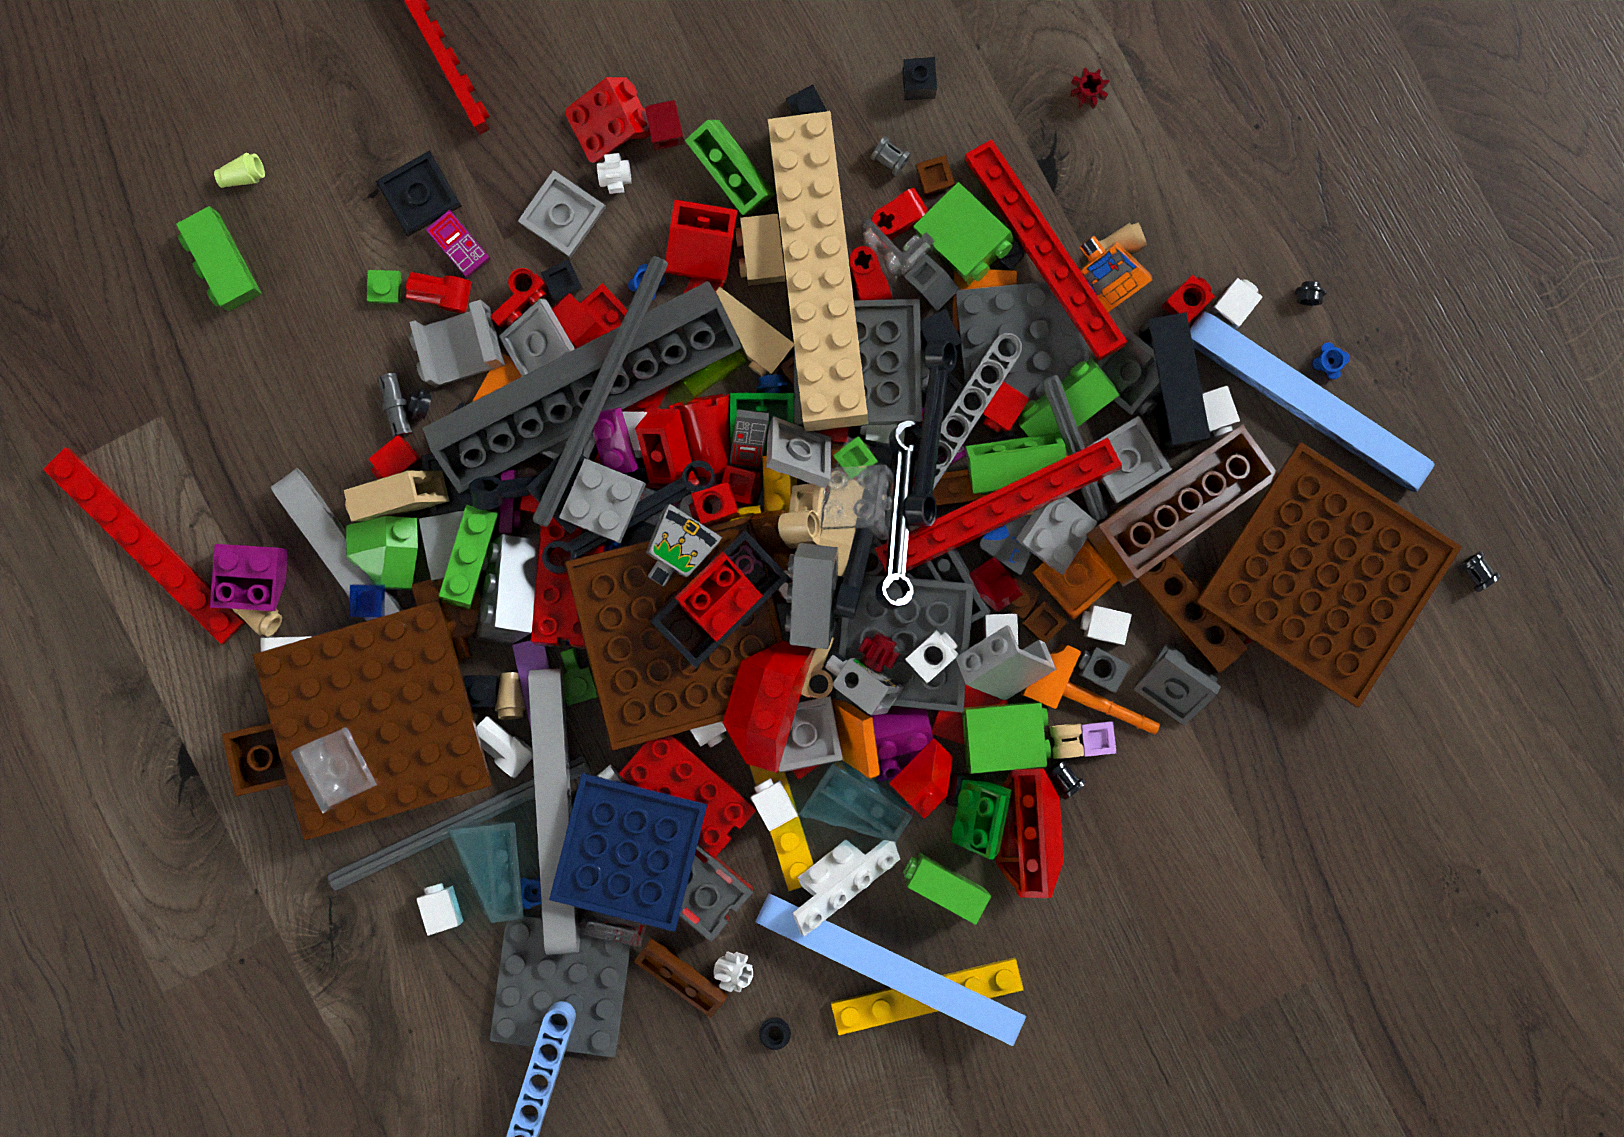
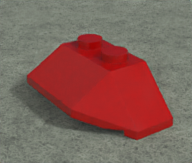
M783 640L741 661L722 723L746 764L774 773L778 772L814 649L790 645V642Z
M1043 768L1011 770L1008 778L1001 785L1012 791L1000 851L995 857L996 865L1016 889L1015 891L1020 898H1051L1064 862L1060 797Z

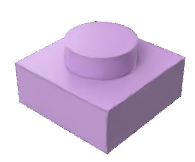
M1112 721L1081 724V740L1085 757L1116 753Z

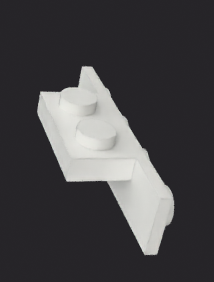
M888 836L866 855L849 841L844 840L798 877L801 886L813 895L811 899L792 913L799 931L804 937L900 860L892 837Z

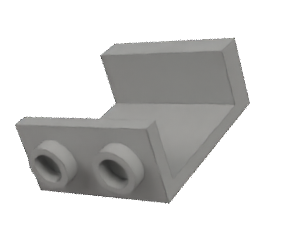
M482 300L469 303V312L426 326L421 325L417 321L409 322L412 333H409V340L413 350L418 353L420 362L416 366L422 381L436 388L505 366L494 321L490 317L492 315L490 307Z
M1008 625L956 657L967 686L1003 700L1009 699L1056 670L1045 642L1038 640L1021 650Z

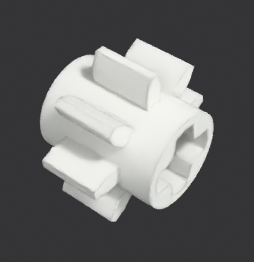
M619 153L605 154V162L597 163L600 187L608 186L609 194L624 192V184H631L629 160L621 161Z
M726 952L725 956L717 960L714 966V978L721 981L719 984L720 989L728 992L733 990L741 992L742 988L750 984L753 978L752 965L746 963L747 955L738 952L734 954Z

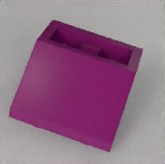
M215 544L210 607L276 611L286 582L288 550L275 547Z
M891 706L886 714L870 715L867 712L865 713L873 718L880 771L879 775L876 776L878 782L894 779L933 739L926 709Z

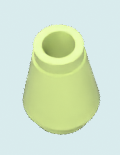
M245 153L220 167V169L215 170L214 176L218 185L224 188L258 183L259 179L265 177V170L257 154L249 155Z

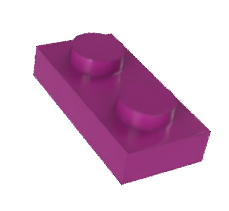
M621 407L602 410L592 430L602 465L622 474L635 471L639 467Z
M504 470L501 472V481L519 477V473L515 470ZM518 497L504 499L500 505L499 533L517 535V528L522 527L523 517L522 511L518 509Z

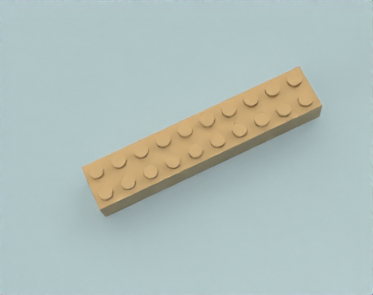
M831 112L768 119L805 432L869 424Z

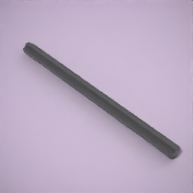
M653 256L648 264L536 509L533 521L541 526L547 527L554 515L668 266L667 261L657 256Z
M580 755L569 761L570 781L581 776V773H588L590 771L584 756ZM534 777L329 873L327 878L330 886L334 890L341 889L535 798Z

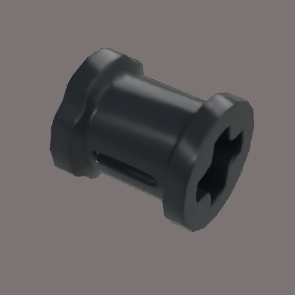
M1483 551L1473 554L1458 566L1461 571L1465 570L1474 582L1476 592L1486 589L1501 578L1499 572L1494 573L1483 558L1485 555Z
M1066 758L1059 760L1046 772L1049 779L1062 792L1061 797L1064 800L1074 795L1086 783L1083 778L1079 779L1068 767Z

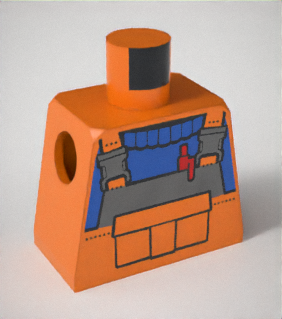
M1092 236L1079 246L1089 260L1088 263L1080 268V271L1107 312H1110L1152 281V275L1118 242L1104 249L1097 238Z

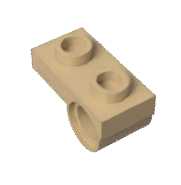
M815 484L792 486L789 513H782L778 521L779 534L790 549L798 548L799 543L819 545L826 488Z
M834 638L831 639L828 649L810 647L814 649V653L803 686L802 695L820 699L832 692L834 687L833 678L822 668ZM819 674L827 678L828 688L824 693H815L811 689L810 681L815 675Z

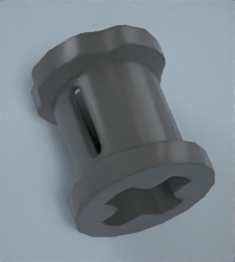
M884 136L874 149L870 159L874 162L877 160L892 170V175L896 177L907 163L911 152L908 150L903 152L890 143L888 137Z

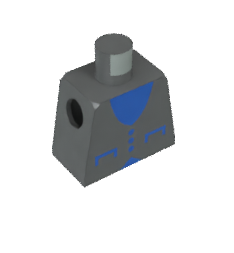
M1026 514L982 535L976 548L990 558H997L1014 575L1020 576L1032 552L1019 543L1016 538L1031 515Z

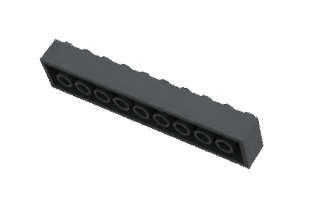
M709 281L645 314L602 410L618 407L624 409L742 348L722 303ZM620 327L423 427L431 452L458 493L469 489V485L474 479L494 476L570 437Z

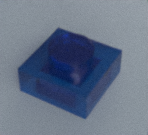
M385 584L350 585V617L385 616Z

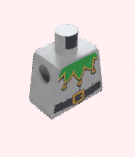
M666 505L646 550L649 556L657 560L648 577L662 586H665L673 572L683 577H688L720 542L722 537L673 505Z
M837 652L834 653L825 666L827 670L837 676L833 686L868 714H886L904 687L883 672L875 671L860 661L861 658H850L847 660Z

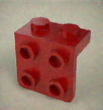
M606 77L565 109V115L588 160L592 163L599 162L604 158L605 154H610L629 139H647L651 136L646 111L637 97L635 86L627 77Z

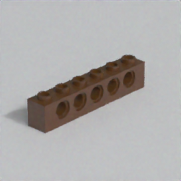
M1122 504V505H1120L1119 507H1117L1112 513H1110V514L1108 515L1107 518L1103 519V520H1102L1099 524H1097L1095 527H1097L1098 525H1100L1101 523H1103L1105 520H1107L1108 518H1110L1111 516H1113L1115 513H1117L1118 511H1120V510H1121L1122 508H1124L1126 505H1125V504ZM1171 554L1158 563L1155 571H1147L1134 581L1213 673H1221L1248 650L1247 646L1243 643L1246 638L1242 633L1233 627L1230 628L1227 623L1197 605L1199 614L1194 620L1186 616V605L1189 602L1195 603L1203 587L1193 577L1190 580L1181 571L1184 568L1183 564L1174 554ZM1168 578H1172L1178 583V591L1174 596L1167 594L1164 589L1165 581ZM1210 626H1214L1219 631V639L1214 644H1211L1206 639V631Z

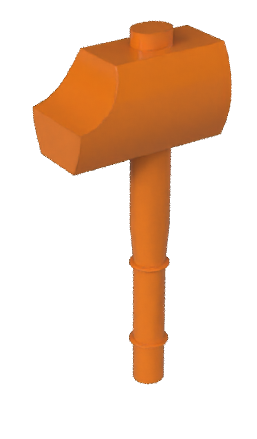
M1061 644L1057 650L1050 652L1056 667L1055 671L1020 692L1021 695L1053 709L1057 708L1063 695L1154 735L1160 727V723L1145 717V715L1135 713L1113 703V701L1107 700L1095 692L1070 682L1069 678L1081 651L1068 645Z

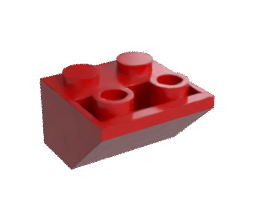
M675 200L665 259L668 266L664 273L726 283L737 210Z
M722 551L675 599L692 620L717 642L763 595Z

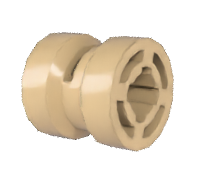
M1080 723L1049 727L1050 736L1054 739L1055 744L1052 748L1054 759L1084 756V747L1079 740V736L1082 734ZM1072 738V740L1062 741V739Z

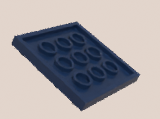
M581 773L549 900L675 932L708 804Z

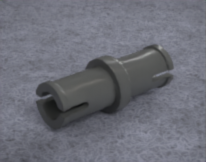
M387 373L377 377L384 404L381 406L383 412L387 413L392 438L397 435L403 438L411 435L412 430L405 410L408 405L406 399H402L397 374Z

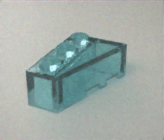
M837 761L830 763L801 807L798 816L824 821L836 827L838 825L857 830L856 832L896 843L912 819L914 808L847 763Z
M508 820L446 828L486 919L491 923L524 919L515 822Z

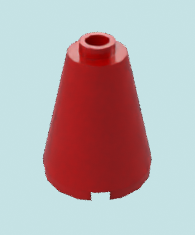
M716 394L693 398L692 401H688L684 405L683 401L670 404L668 409H679L692 462L700 460L708 463L716 474V481L722 480L725 467L729 465L730 394ZM702 467L695 468L698 477H705L706 482H710V471H706Z

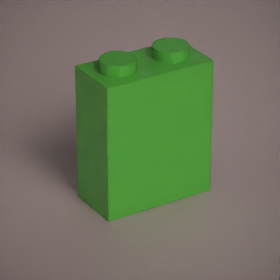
M959 182L913 226L918 237L968 285L974 280H981L988 273L989 266L997 258L1002 259L1010 252L1014 242L1011 231Z
M1032 701L964 708L962 724L966 770L969 773L1047 767V759L1051 758V747L1049 740H1045L1044 727H1048V713L1046 708H1042V703Z
M920 852L916 858L910 857L903 870L905 883L909 889L975 925L991 898L986 888Z

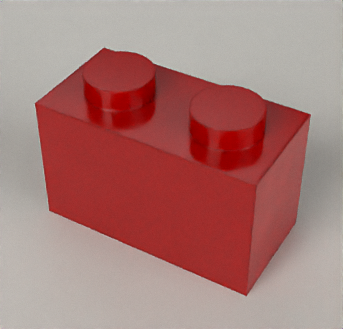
M650 409L635 428L649 483L671 484L682 477L684 468L692 462L679 409Z

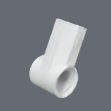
M489 716L476 727L482 749L495 758L494 762L498 767L511 777L516 778L533 758V750L520 738L511 736Z

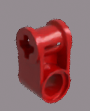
M915 188L904 191L893 201L874 212L870 232L875 240L879 242L892 241L907 230L913 229V226L929 211ZM882 220L885 224L890 222V229H887L885 226L880 228V221Z
M867 246L855 248L849 257V267L858 301L892 300L889 284L882 272L875 251ZM862 254L864 259H870L867 269H863L861 265H855L858 255Z

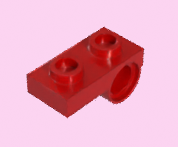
M518 268L510 274L508 285L514 294L490 316L502 330L511 326L530 305L532 306L539 299L546 297L547 285L537 274H534L527 268ZM521 279H532V286L528 291L520 292L517 290V284Z

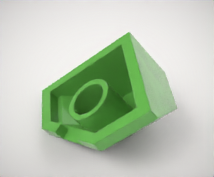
M383 516L347 525L346 558L355 566L358 565L370 577L369 580L378 589L411 590L418 550L417 518Z

